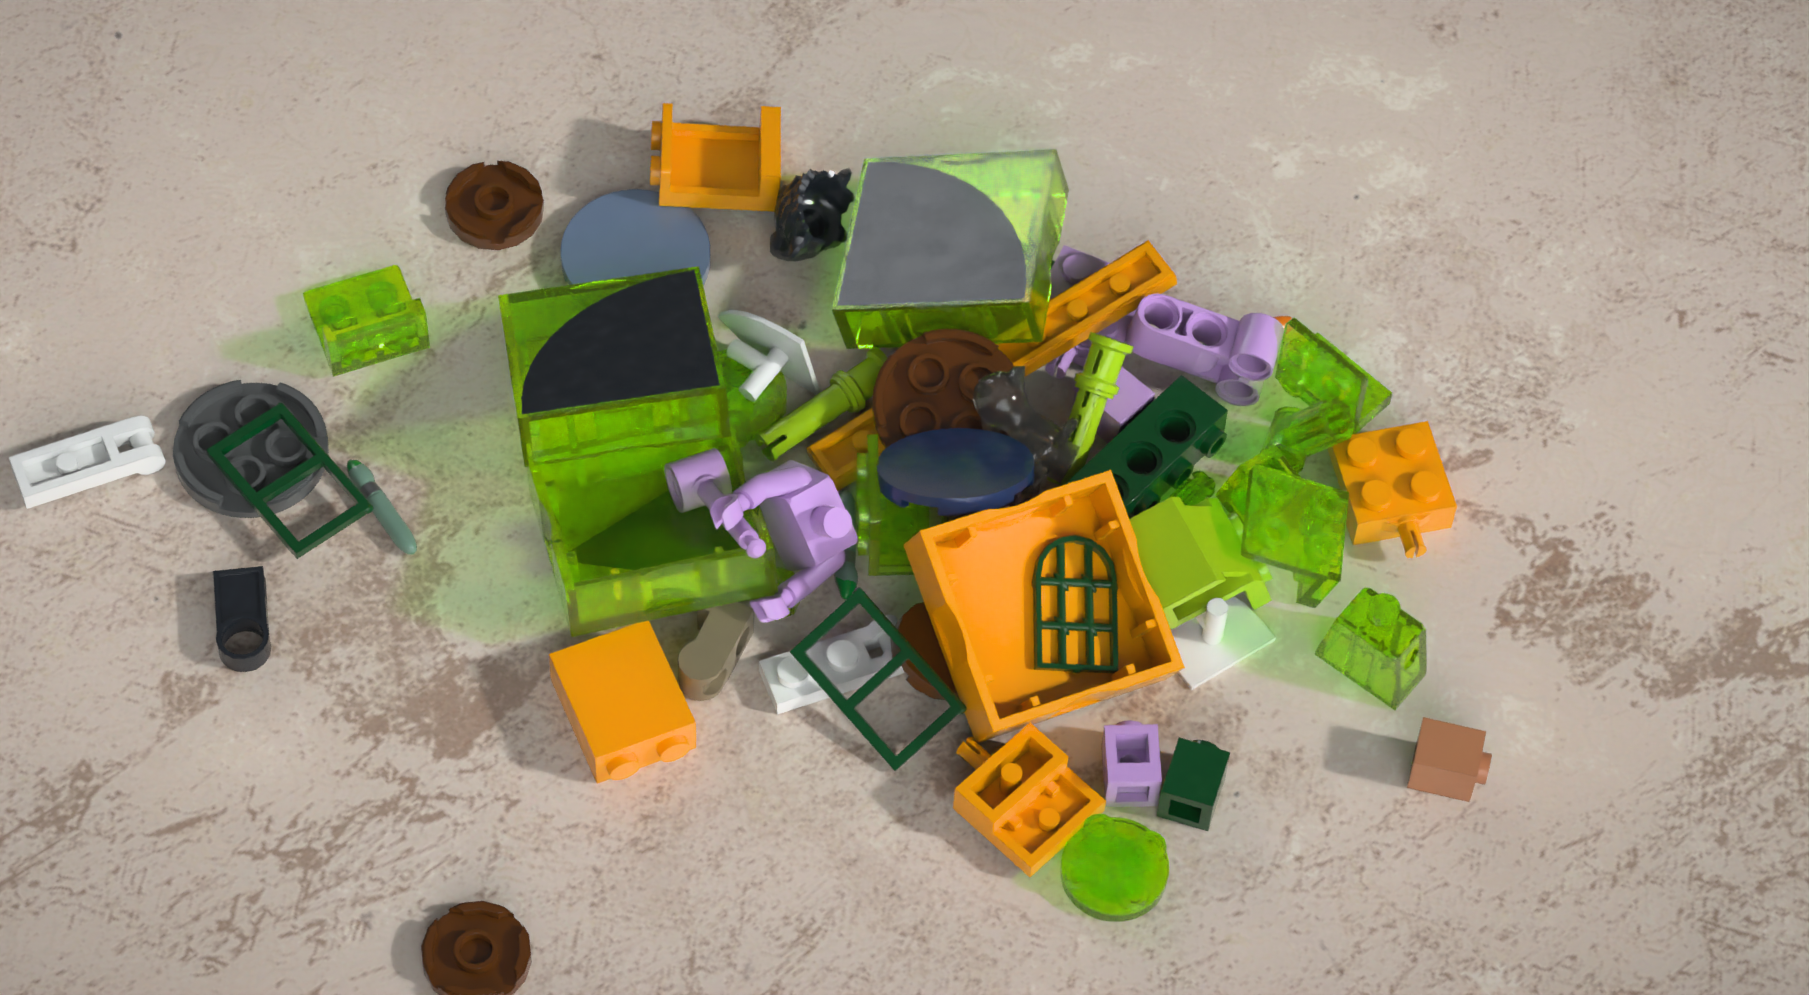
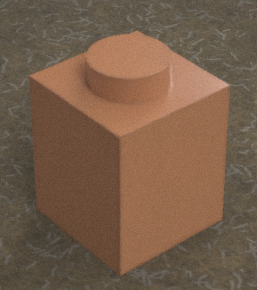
M1423 717L1416 741L1407 788L1470 802L1475 783L1485 785L1488 777L1492 754L1482 752L1486 731Z

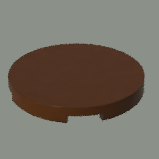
M937 329L924 332L922 336L905 343L890 355L878 373L872 399V414L877 434L885 448L898 440L914 434L950 428L987 430L1019 440L1027 409L1022 377L1020 378L1018 371L1009 358L998 348L999 346L979 334L961 329Z

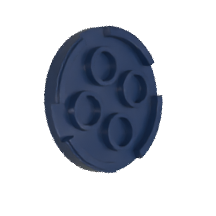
M950 428L914 434L891 444L881 453L877 460L878 488L888 500L902 508L909 506V502L937 507L939 516H968L987 509H1001L1014 503L1015 494L1022 491L1025 487H1031L1034 484L1035 477L1034 457L1027 446L1007 435L980 429Z

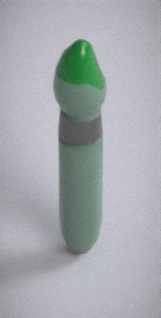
M348 460L347 473L349 479L373 505L374 509L372 512L394 544L408 555L414 554L417 551V543L412 532L375 482L371 470L358 460Z
M842 490L839 496L845 509L851 515L852 525L856 532L855 500L849 490ZM856 544L844 550L846 554L845 562L834 573V579L840 596L844 600H847L852 595L858 584V573L855 568Z

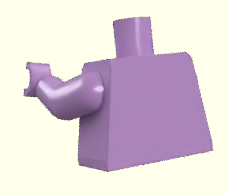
M789 460L769 472L755 475L737 488L733 494H724L714 498L710 502L709 507L716 530L724 523L726 531L733 528L741 520L743 511L758 507L786 571L791 572L802 569L781 583L776 588L774 595L750 601L751 607L762 623H768L787 616L790 613L788 608H792L843 566L846 556L844 550L858 542V536L852 525L851 515L845 509L830 476L793 460Z

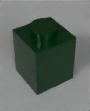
M1179 737L1161 790L1157 816L1209 831L1226 777L1230 752L1219 749L1209 741H1190Z

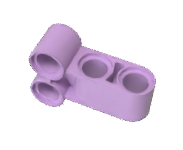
M1156 293L1148 295L1141 300L1126 331V341L1129 345L1134 346L1133 352L1143 358L1216 383L1215 391L1224 401L1237 406H1250L1259 401L1264 380L1272 376L1284 335V328L1277 319L1266 314L1249 313L1238 321L1179 299Z

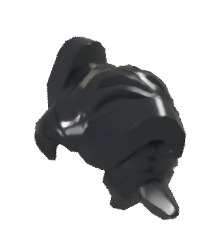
M850 168L843 169L836 175L833 171L827 172L823 170L817 172L810 169L806 174L803 173L802 176L796 175L790 184L782 186L779 190L774 210L776 231L770 237V253L774 257L785 261H801L814 258L823 250L836 248L848 240L849 234L842 226L841 220L842 214L847 212L850 203L855 199L854 194L847 188L852 175Z

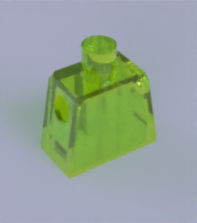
M1364 587L1333 622L1316 649L1315 655L1383 703L1396 710L1426 676V628L1421 622L1403 611L1399 601L1394 596L1387 593L1378 594L1373 589Z

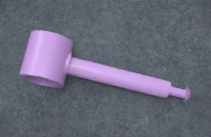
M716 448L666 463L664 466L669 493L680 513L705 505L709 509L710 502L714 498L724 494H732V485L727 466ZM743 516L733 528L727 530L740 547L746 549L749 557L759 558L765 553L766 543L759 539L757 532Z

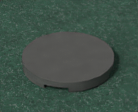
M241 380L221 384L205 392L181 416L179 428L174 439L173 459L176 473L182 486L196 502L213 512L236 518L260 517L208 457L206 449L281 402L329 455L325 422L314 403L297 389L281 382L277 386L267 383L242 384ZM280 419L225 454V457L250 486L258 492L313 457V455L283 420ZM322 467L266 504L275 514L294 506L315 488L323 476L325 468Z

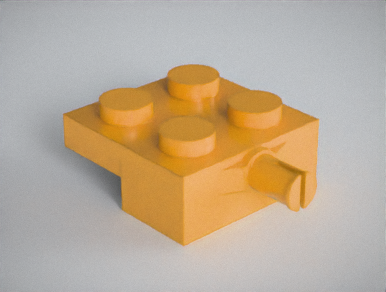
M1428 421L1329 439L1327 450L1341 489L1339 504L1353 545L1400 537L1405 550V556L1413 558L1415 552L1417 558L1427 551L1421 533L1452 527L1457 504Z
M1031 723L1027 724L993 755L988 753L971 736L966 739V743L963 741L957 749V755L968 762L975 771L955 788L953 809L1029 877L1034 875L1105 811L1106 800L1067 767L1069 756Z

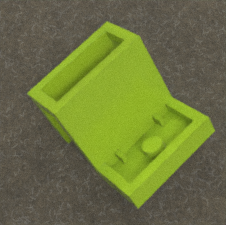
M1170 497L1129 519L1137 538L1138 553L1143 571L1152 589L1159 597L1171 630L1206 612L1208 602L1214 598H1221L1226 601L1244 592L1253 610L1272 601L1265 585L1266 582L1273 579L1269 569L1258 551L1249 556L1242 541L1249 538L1243 523L1235 510L1226 515L1217 498H1207L1192 506L1184 505L1180 497Z

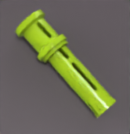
M1090 332L1088 340L1092 344L1083 370L1080 373H1076L1074 381H1076L1074 386L1079 389L1066 427L1064 428L1050 474L1046 480L1062 486L1085 466L1108 398L1113 399L1114 395H1118L1120 388L1116 385L1125 356L1132 354L1134 346Z
M873 347L866 353L865 360L847 372L839 370L834 373L829 381L830 386L762 432L759 431L754 435L758 447L763 444L769 445L761 452L768 460L774 462L779 456L844 412L858 413L866 407L865 401L873 396L876 378L888 357L879 348Z

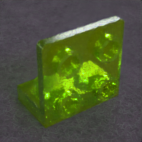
M398 265L368 272L303 293L306 308L333 377L430 348L425 309L420 298L412 300Z
M1292 318L1285 324L1275 378L1289 395L1295 398L1299 397L1315 410L1324 424L1331 428H1337L1345 436L1356 434L1390 404L1392 392L1318 332L1314 334L1296 318Z
M867 434L866 453H857L856 458L858 556L868 557V576L914 575L903 545L919 531L929 528V507L909 502V506L902 508L888 500L880 492L877 475V465H879L878 434Z
M1255 464L1249 471L1241 555L1248 559L1293 572V580L1298 582L1296 603L1316 608L1341 581L1349 492Z

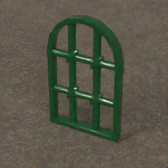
M1077 535L1061 537L1046 546L1035 562L1032 580L1034 670L1072 671L1073 673H1115L1119 670L1118 584L1114 563L1106 550L1092 539ZM1067 543L1084 545V574H1081L1082 579L1065 578V544ZM1056 547L1057 573L1054 572V577H1041L1043 561L1050 550ZM1092 551L1098 554L1106 566L1108 580L1093 579ZM1041 585L1057 586V617H1054L1055 621H1042ZM1068 586L1085 587V618H1082L1083 623L1066 622L1065 591H1069ZM1096 588H1109V624L1094 623L1093 592H1097ZM1042 629L1058 630V663H1042ZM1069 630L1086 631V665L1067 664L1066 635L1070 634ZM1097 632H1110V666L1095 665L1094 636L1097 637Z

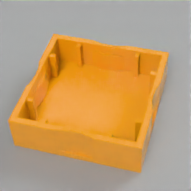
M1111 470L1046 490L1035 498L1016 506L983 510L921 530L903 545L957 694L967 707L964 713L974 740L977 743L1022 729L1029 723L1034 725L1164 681L1185 668L1159 597L1152 589L1143 571L1138 553L1137 538ZM1077 535L1092 539L1106 550L1114 563L1118 584L1119 670L1115 673H1073L1072 671L1034 670L1032 580L1035 562L1046 546L1061 537ZM1067 543L1065 544V578L1082 579L1081 574H1084V545ZM1056 547L1050 550L1044 559L1041 577H1054V572L1057 573ZM1092 551L1093 579L1108 580L1106 566L1098 554ZM1041 585L1042 621H1055L1054 617H1057V586ZM1068 586L1069 591H1065L1066 622L1083 623L1082 618H1085V587ZM1096 588L1097 592H1093L1094 623L1109 624V588ZM1042 629V663H1058V630ZM1069 630L1070 634L1066 635L1067 664L1086 665V631ZM1097 632V637L1094 636L1095 665L1110 666V632Z

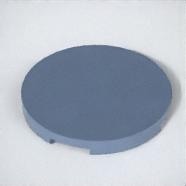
M642 189L621 190L603 195L591 201L571 219L565 229L561 242V267L565 282H568L572 290L588 304V307L624 288L654 278L695 270L700 292L710 270V241L705 226L691 208L659 206V192Z

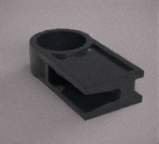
M263 566L213 571L217 630L216 643L220 659L227 668L236 672L257 670L266 663L271 653ZM243 631L256 633L263 639L256 650L244 655L234 654L225 648V644L230 637Z

